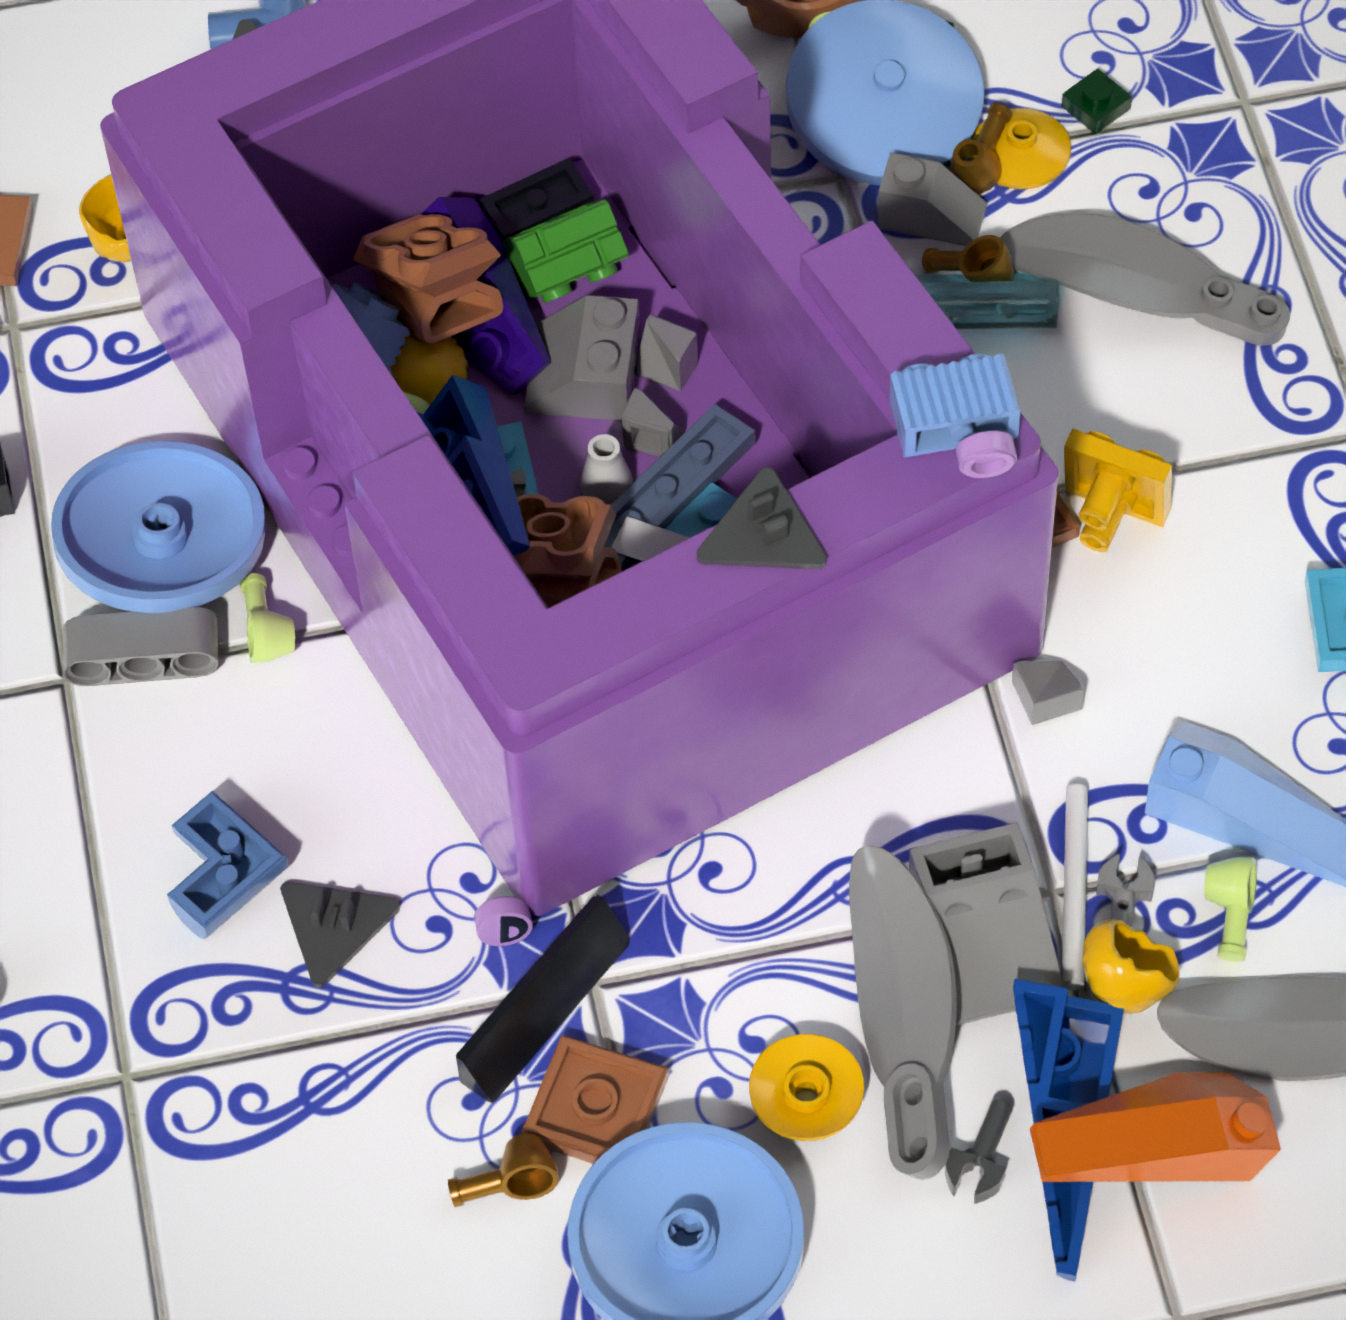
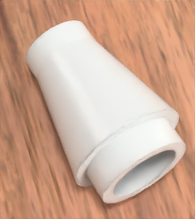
M601 434L592 438L588 444V455L580 479V488L584 496L596 497L601 499L604 504L611 505L633 484V477L620 451L618 440L611 435Z

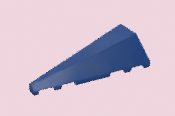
M452 375L425 413L417 412V414L512 555L526 552L530 547L487 389L484 386Z
M1014 979L1013 995L1033 1124L1109 1097L1124 1008H1117L1106 1002L1068 996V988ZM1042 1182L1056 1275L1068 1281L1076 1282L1093 1182Z

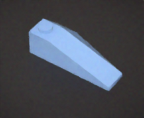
M1185 721L1168 737L1149 780L1145 814L1346 887V819L1235 739Z

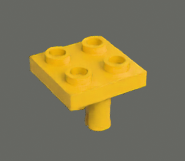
M1072 428L1064 445L1065 492L1086 499L1079 512V519L1085 524L1079 536L1080 542L1092 550L1107 552L1124 514L1163 528L1171 511L1172 464L1166 463L1160 455L1144 449L1133 451L1117 445L1113 439L1103 433L1096 431L1084 433Z

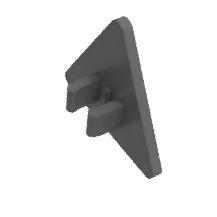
M764 467L758 472L696 552L698 562L709 565L822 569L826 565V554L777 474L770 467Z
M285 882L280 887L312 985L316 988H323L400 911L399 901L393 897L295 882Z

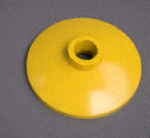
M1027 108L1010 109L1013 115L1010 121L1005 124L994 149L1002 167L1001 176L997 184L1011 189H1033L1054 181L1063 173L1070 160L1071 142L1065 128L1056 119L1041 111ZM985 120L976 129L973 139L977 140Z
M815 1034L792 1035L770 1045L754 1063L749 1079L750 1101L758 1118L773 1132L797 1141L821 1140L839 1133L856 1117L864 1097V1078L855 1057L840 1043L825 1036ZM809 1090L814 1092L817 1098L812 1101H801L796 1096L801 1091Z

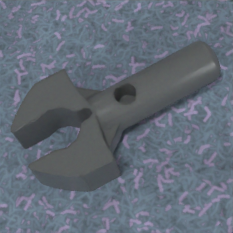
M999 1098L992 1100L972 1148L960 1151L951 1147L945 1164V1177L953 1196L956 1195L961 1177L964 1173L972 1171L975 1166L980 1167L979 1173L982 1179L979 1181L974 1193V1204L983 1202L1000 1191L1005 1179L1006 1167L996 1164L993 1156L1013 1111V1107L1008 1101Z

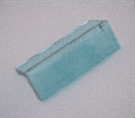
M1014 273L1013 281L970 282L963 274L915 275L956 329L1057 328L1059 307L1058 281H1047L1026 273Z

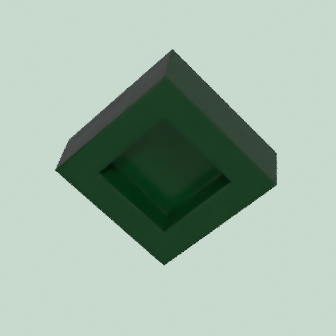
M1097 68L1062 93L1061 107L1096 135L1131 109L1132 96Z

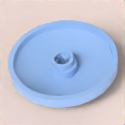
M864 0L844 5L827 13L816 21L802 36L790 60L786 78L785 99L793 129L805 148L818 161L846 178L880 186L890 152L937 161L946 168L949 167L956 145L963 140L972 139L976 132L984 104V83L980 66L971 47L962 35L947 21L935 13L911 3L897 0Z
M150 441L114 449L93 459L79 469L67 481L56 499L52 512L51 529L57 561L67 578L83 593L105 605L121 610L139 613H164L187 607L201 606L217 599L237 586L253 569L263 549L265 514L263 501L256 484L231 459L209 448L177 441Z
M680 1122L654 1126L639 1131L612 1146L591 1166L582 1179L571 1204L568 1218V1248L574 1276L586 1300L604 1320H767L781 1306L790 1293L797 1279L804 1251L802 1208L794 1185L785 1170L765 1149L749 1138L727 1128L704 1123Z

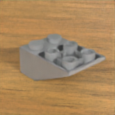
M1018 822L910 848L909 869L916 876L935 907L952 952L957 993L956 1025L1016 1011L1013 995L1014 979L1064 988L1035 869Z

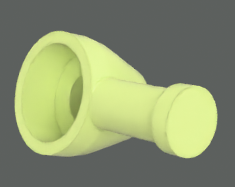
M258 573L248 574L240 582V588L245 597L247 611V642L250 662H269L294 652L295 626L293 618L268 611L265 593L267 590L266 578Z
M1234 857L1208 864L1204 882L1205 899L1226 908L1222 944L1218 946L1217 953L1219 958L1226 961L1241 962L1246 959L1247 950L1244 948L1248 914L1253 910L1257 884V866L1254 857Z

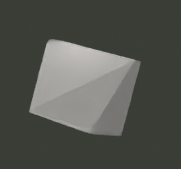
M649 315L645 323L638 353L636 373L681 392L698 365L697 333L655 315Z
M633 389L621 415L623 445L626 448L660 457L685 433L684 428L674 424L640 389Z
M1019 661L1013 664L1012 683L1032 725L1083 708V687L1063 662Z

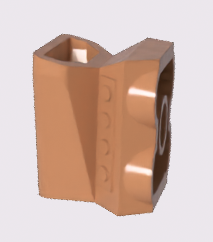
M418 214L362 236L353 261L374 272L376 292L382 295L381 300L400 310L397 319L420 340L430 344L436 343L494 319L503 312V300L500 291L493 286L477 281L501 256L490 241L487 240L485 231L477 228L453 227L452 219L444 215Z
M527 494L517 497L530 547L526 552L514 555V558L548 608L622 572L621 563L615 549L604 547L616 517V513L611 505H606L601 499L592 496H578L564 503H552L549 498L538 494Z

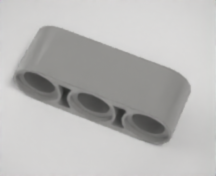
M187 607L164 613L119 612L82 615L67 620L63 625V677L66 681L75 685L99 686L197 678L207 676L218 668V620L215 613L206 608Z

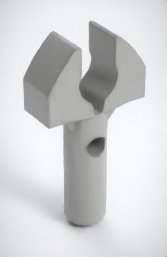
M1117 854L1099 869L1096 895L1108 896L1112 901L1110 919L1123 920L1132 927L1134 905L1139 901L1152 902L1155 875L1143 858L1139 857L1136 880L1131 882L1127 889L1123 888L1122 881L1117 877L1120 854Z

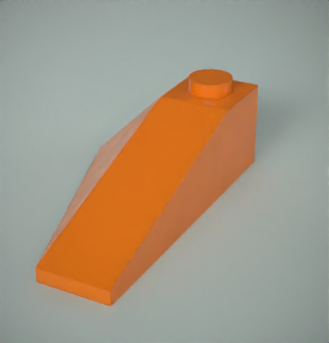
M1176 1072L1036 1122L1029 1128L1042 1182L1251 1181L1281 1150L1267 1097L1228 1072Z

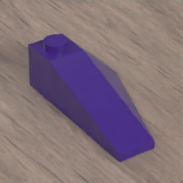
M438 197L421 215H444L452 219L453 227L481 229L486 232L487 240L501 254L477 281L493 286L500 291L503 300V312L494 319L451 337L456 339L457 345L462 347L463 351L468 354V360L511 395L518 394L551 363L547 350L501 239L474 198Z

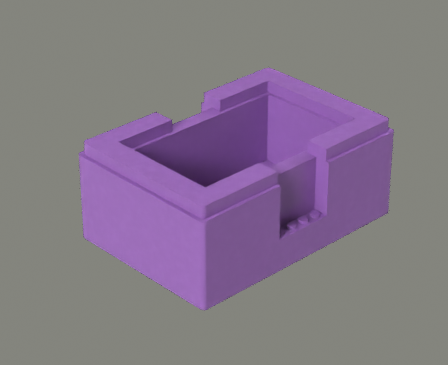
M319 0L121 89L113 96L112 106L114 112L102 119L100 129L146 320L240 467L256 484L264 505L514 897L527 903L532 916H540L552 911L1013 671L1014 663L1032 661L1041 654L1058 483L1057 466L1042 448L1039 435L1021 412L1019 436L1013 439L1017 461L1011 469L1003 474L989 478H972L961 473L956 449L903 457L900 439L898 438L895 420L893 419L890 407V375L896 370L901 372L906 367L914 364H931L935 367L941 363L948 365L952 361L959 362L962 358L975 354V352L873 220L822 245L814 237L771 180L770 94L758 80L757 70L702 0ZM570 158L592 191L594 200L606 199L617 223V229L621 233L629 254L628 258L615 263L618 270L617 273L589 283L587 275L569 283L572 292L560 298L544 303L541 295L525 297L536 326L538 322L582 297L589 295L639 299L640 345L645 323L649 315H655L697 333L698 365L681 392L642 377L637 373L635 374L634 388L640 389L674 424L684 428V432L714 404L754 429L756 443L715 485L738 499L762 468H772L826 554L825 567L822 569L701 564L697 560V549L716 527L715 525L645 561L637 560L629 569L548 608L333 289L334 283L350 289L353 282H357L376 291L374 272L353 261L362 236L421 214L438 197L474 198L480 207V198ZM463 351L465 359L468 361L466 369L467 380L486 387L496 425L501 426L522 422L538 493L549 498L552 503H564L571 498L584 496L580 488V479L588 455V444L597 435L607 434L618 440L620 451L633 477V483L659 458L626 448L623 445L622 421L525 414L524 404L527 386L518 394L511 395L468 360V354Z

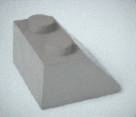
M586 295L537 323V329L551 363L527 385L524 404L525 414L622 421L621 415L634 388L636 362L641 339L639 299Z

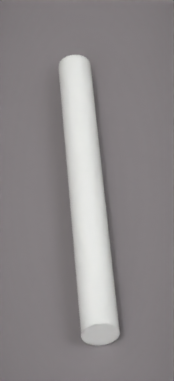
M1071 784L1066 787L1062 981L1064 988L1073 991L1084 988L1085 975L1082 958L1086 921L1088 788L1082 784Z

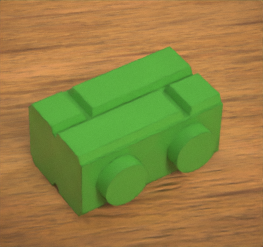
M606 199L592 201L503 239V246L511 265L514 267V273L525 297L541 295L544 303L572 292L569 283L587 275L589 283L617 273L618 270L615 263L628 258L629 254Z

